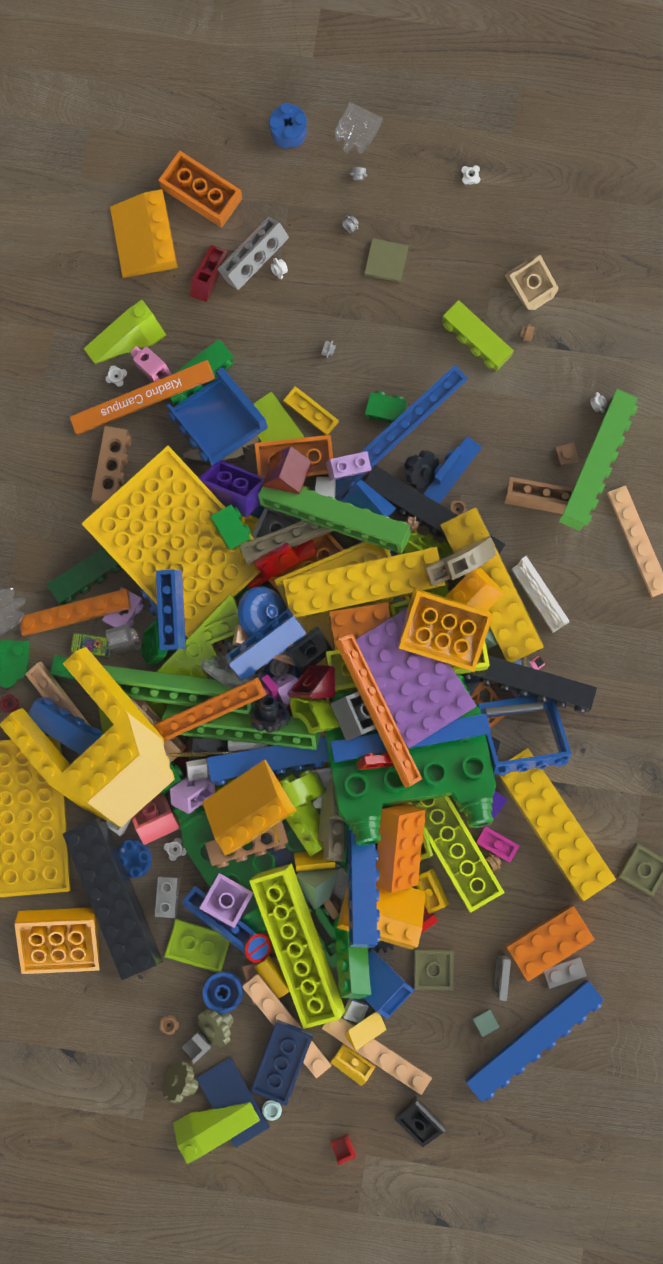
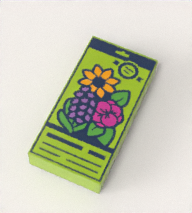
M74 633L71 652L74 653L79 649L87 647L94 656L110 658L112 638Z

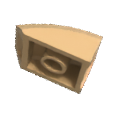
M535 255L505 274L511 287L528 310H536L553 299L558 291V286L541 255Z

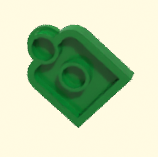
M155 619L143 633L141 656L144 658L146 666H156L167 655L168 650H160L158 619Z
M0 640V685L2 687L11 688L16 684L17 679L26 677L25 674L29 670L30 641Z

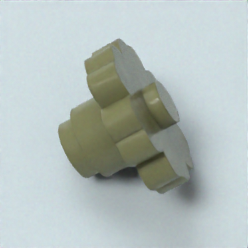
M206 1009L198 1015L199 1021L197 1024L200 1031L205 1034L207 1041L214 1046L218 1045L220 1048L230 1042L229 1036L231 1032L229 1028H231L234 1020L229 1012L217 1013L214 1010L211 1012L209 1009Z
M174 1062L172 1068L169 1067L164 1075L163 1080L165 1083L162 1086L163 1097H166L169 1102L180 1103L183 1096L193 1095L197 1091L198 1081L194 1078L193 1068L188 1066L186 1062Z

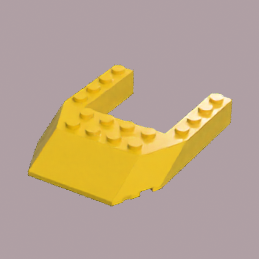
M84 647L75 651L63 665L112 721L114 725L70 765L23 708L12 712L0 723V727L49 785L82 809L122 827L173 782L175 778L173 771L170 769L169 757L166 756L163 737L88 648Z

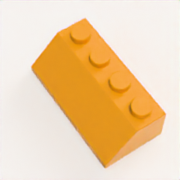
M478 567L469 572L445 598L488 610L505 592Z

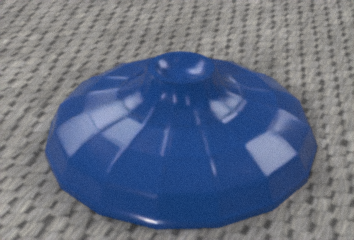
M253 587L245 592L239 601V623L244 632L251 637L286 611L287 606L283 598L274 590L266 587Z

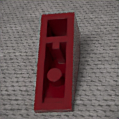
M214 245L210 246L191 280L190 297L204 302L208 301L220 275L218 268L225 262L228 250Z

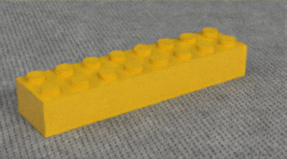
M476 507L440 525L454 554L456 550L490 536ZM493 542L496 555L481 565L480 568L505 593L487 611L493 614L490 628L506 660L514 662L544 648V645Z
M437 547L284 579L282 583L287 606L294 616L299 619L411 595L414 588L422 591L443 588L445 581L433 587L430 586L424 570L425 566L440 560Z
M526 748L518 754H516L515 756H513L512 758H510L509 760L528 758L534 756L532 755L530 750ZM533 768L525 772L514 771L506 775L496 774L581 901L587 900L616 880L542 769Z

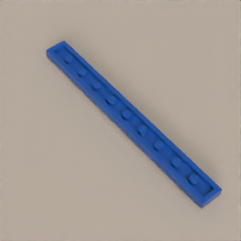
M456 365L361 451L368 452L371 469L468 380ZM367 473L337 479L335 499L339 500L347 492L346 490L352 482L357 483Z

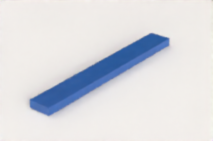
M487 713L456 719L410 749L488 735L491 733ZM379 733L355 737L348 741L343 739L330 742L334 763L363 758V755L368 753L379 755L387 752Z

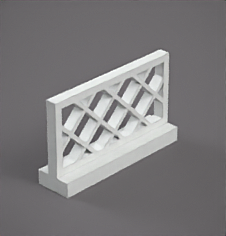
M527 556L522 558L511 571L551 632L554 633L568 624L569 620Z

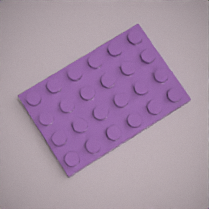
M407 609L356 639V642L407 748L410 749L469 712L476 705L448 663L398 648Z

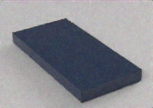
M277 1019L250 1092L287 1106L314 1033Z
M231 1057L196 1077L213 1108L219 1109L251 1102L260 1121L231 1138L235 1148L270 1128L269 1123L263 1116L260 1107Z

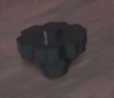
M422 450L419 455L410 456L406 459L404 467L407 470V481L413 487L424 489L427 484L430 485L434 481L435 474L433 473L439 466V459L435 457L434 453Z
M265 696L261 698L258 705L252 706L249 717L252 727L256 728L257 731L265 730L271 733L279 731L281 726L288 725L290 713L288 706L282 701H277L273 696Z

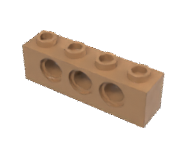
M104 427L91 497L94 504L103 505L120 489V484L124 483L125 473L123 468L128 463L126 451L127 447L131 446L132 436H129L130 434L126 429ZM114 445L120 446L118 452H111ZM112 463H116L117 468L113 471H109L108 466ZM111 481L114 483L111 489L104 488L107 482Z
M283 821L253 839L251 850H245L241 847L232 856H225L216 840L205 843L211 865H217V868L229 865L228 861L236 859V863L247 860V855L254 853L256 857L266 854V849L272 847L274 851L286 848L285 843L289 841ZM264 833H269L272 836V842L268 845L261 841Z

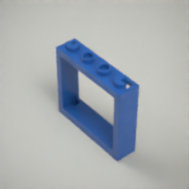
M534 696L479 703L477 706L481 714H485L484 709L489 707L536 703L540 701H537ZM547 701V703H542L543 710H546L559 753L498 762L491 734L485 735L494 775H506L514 771L525 772L533 768L544 769L553 765L563 766L568 763L572 754L557 706H555L554 702ZM524 712L498 714V715H488L487 718L498 717V716H504V715H511V714H518V713H524Z

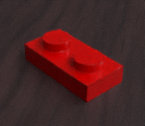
M388 752L376 756L375 753H368L363 755V758L357 762L358 770L395 767Z

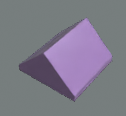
M219 873L199 909L235 928L253 892Z

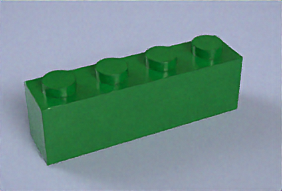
M219 339L173 374L208 360L216 379L218 377L216 371L222 367L225 371L229 370L233 366L234 358ZM204 384L179 393L169 399L176 406L186 400L192 393L195 394L201 390Z
M337 917L334 919L340 998L361 999L371 995L368 949L349 947V931L337 928L339 919Z

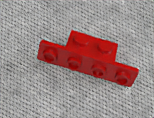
M309 540L294 549L286 542L255 560V566L260 573L248 583V587L250 589L258 587L288 568L294 567L302 560L311 557L316 553L313 540Z

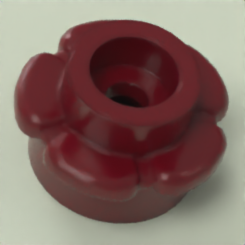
M6 695L0 701L2 711L5 713L16 711L19 706V700L14 695Z

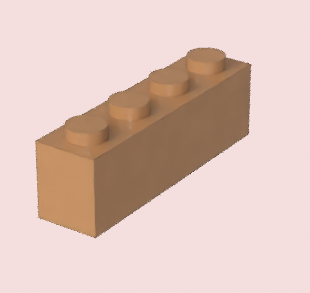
M510 477L505 504L563 514L573 488Z

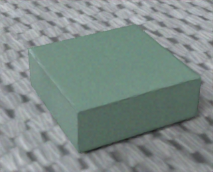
M490 1009L472 1018L482 1037L500 1028Z

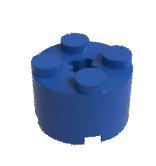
M283 103L272 112L269 123L274 143L285 149L300 146L307 136V120L304 112L299 107L289 103Z
M219 971L211 975L203 988V999L207 1007L218 1013H228L234 1010L241 1002L244 994L241 979L231 971ZM221 987L228 990L226 996L219 994Z

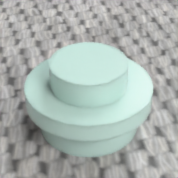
M268 1100L264 1103L262 1114L267 1120H276L281 1115L282 1107L280 1103L273 1100Z

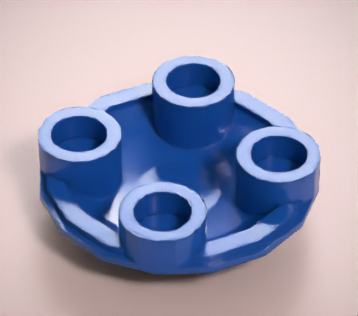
M129 839L119 846L118 852L128 876L138 878L145 875L152 864V855L149 848L137 839Z

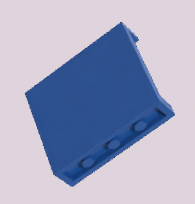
M223 367L216 371L217 379L174 408L169 403L167 404L169 410L167 414L171 421L179 424L178 429L183 436L187 434L191 446L194 449L198 448L200 451L198 453L204 462L208 461L211 466L268 428L264 416Z

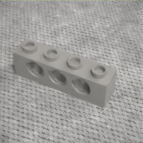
M268 216L218 268V271L229 285L239 290L286 242L289 236L280 222Z

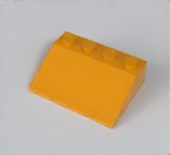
M162 189L145 192L110 206L123 278L178 268Z
M414 588L398 648L475 671L493 614L487 610Z
M266 760L261 761L202 801L214 838L225 856L237 851L297 811Z
M348 883L337 923V928L349 931ZM376 887V889H379V901H376L377 909L380 911V919L377 922V930H380V941L411 950L417 948L423 925L426 892L410 887L390 893Z
M92 908L18 911L14 924L21 974L100 970L99 924Z

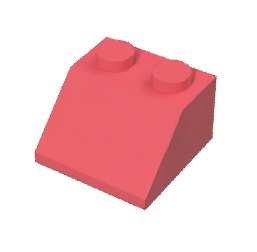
M161 792L132 817L135 829L144 845L180 829L165 794Z

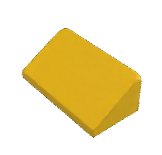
M324 850L318 851L311 857L308 852L294 853L296 872L335 868V861L324 859Z
M434 869L420 874L416 887L418 890L426 892L425 907L430 914L449 905V901Z
M270 956L254 967L278 999L290 992L284 974Z
M374 1012L349 1029L344 1036L353 1049L357 1051L387 1029L381 1015L378 1012Z
M344 1043L330 1061L332 1065L361 1086L366 1083L376 1067Z

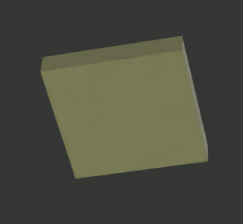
M372 238L364 275L401 283L409 246Z
M636 843L618 877L653 897L663 880V858Z
M414 949V990H453L454 950Z

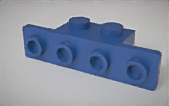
M466 437L459 447L457 446L454 451L451 449L445 457L447 461L444 465L439 464L434 471V481L424 492V495L440 504L482 447L471 438Z

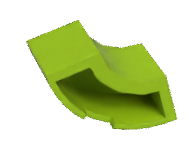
M295 697L289 699L293 718L301 719L307 726L309 733L329 731L340 727L332 707L323 698Z
M308 770L300 774V778L290 782L288 779L280 783L295 808L325 794L326 789L317 771L311 773Z

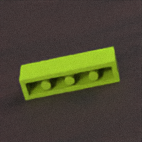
M459 300L443 315L442 322L445 329L449 332L453 331L457 335V339L462 344L466 343L476 357L480 356L489 369H494L497 372L512 356L514 350Z
M291 774L290 776L281 780L279 783L288 779L290 782L295 781L297 779L293 774ZM310 801L296 807L297 811L285 819L311 857L324 848V842L319 841L320 814Z

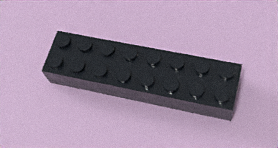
M96 818L63 833L62 835L121 980L162 963L163 959L106 820Z

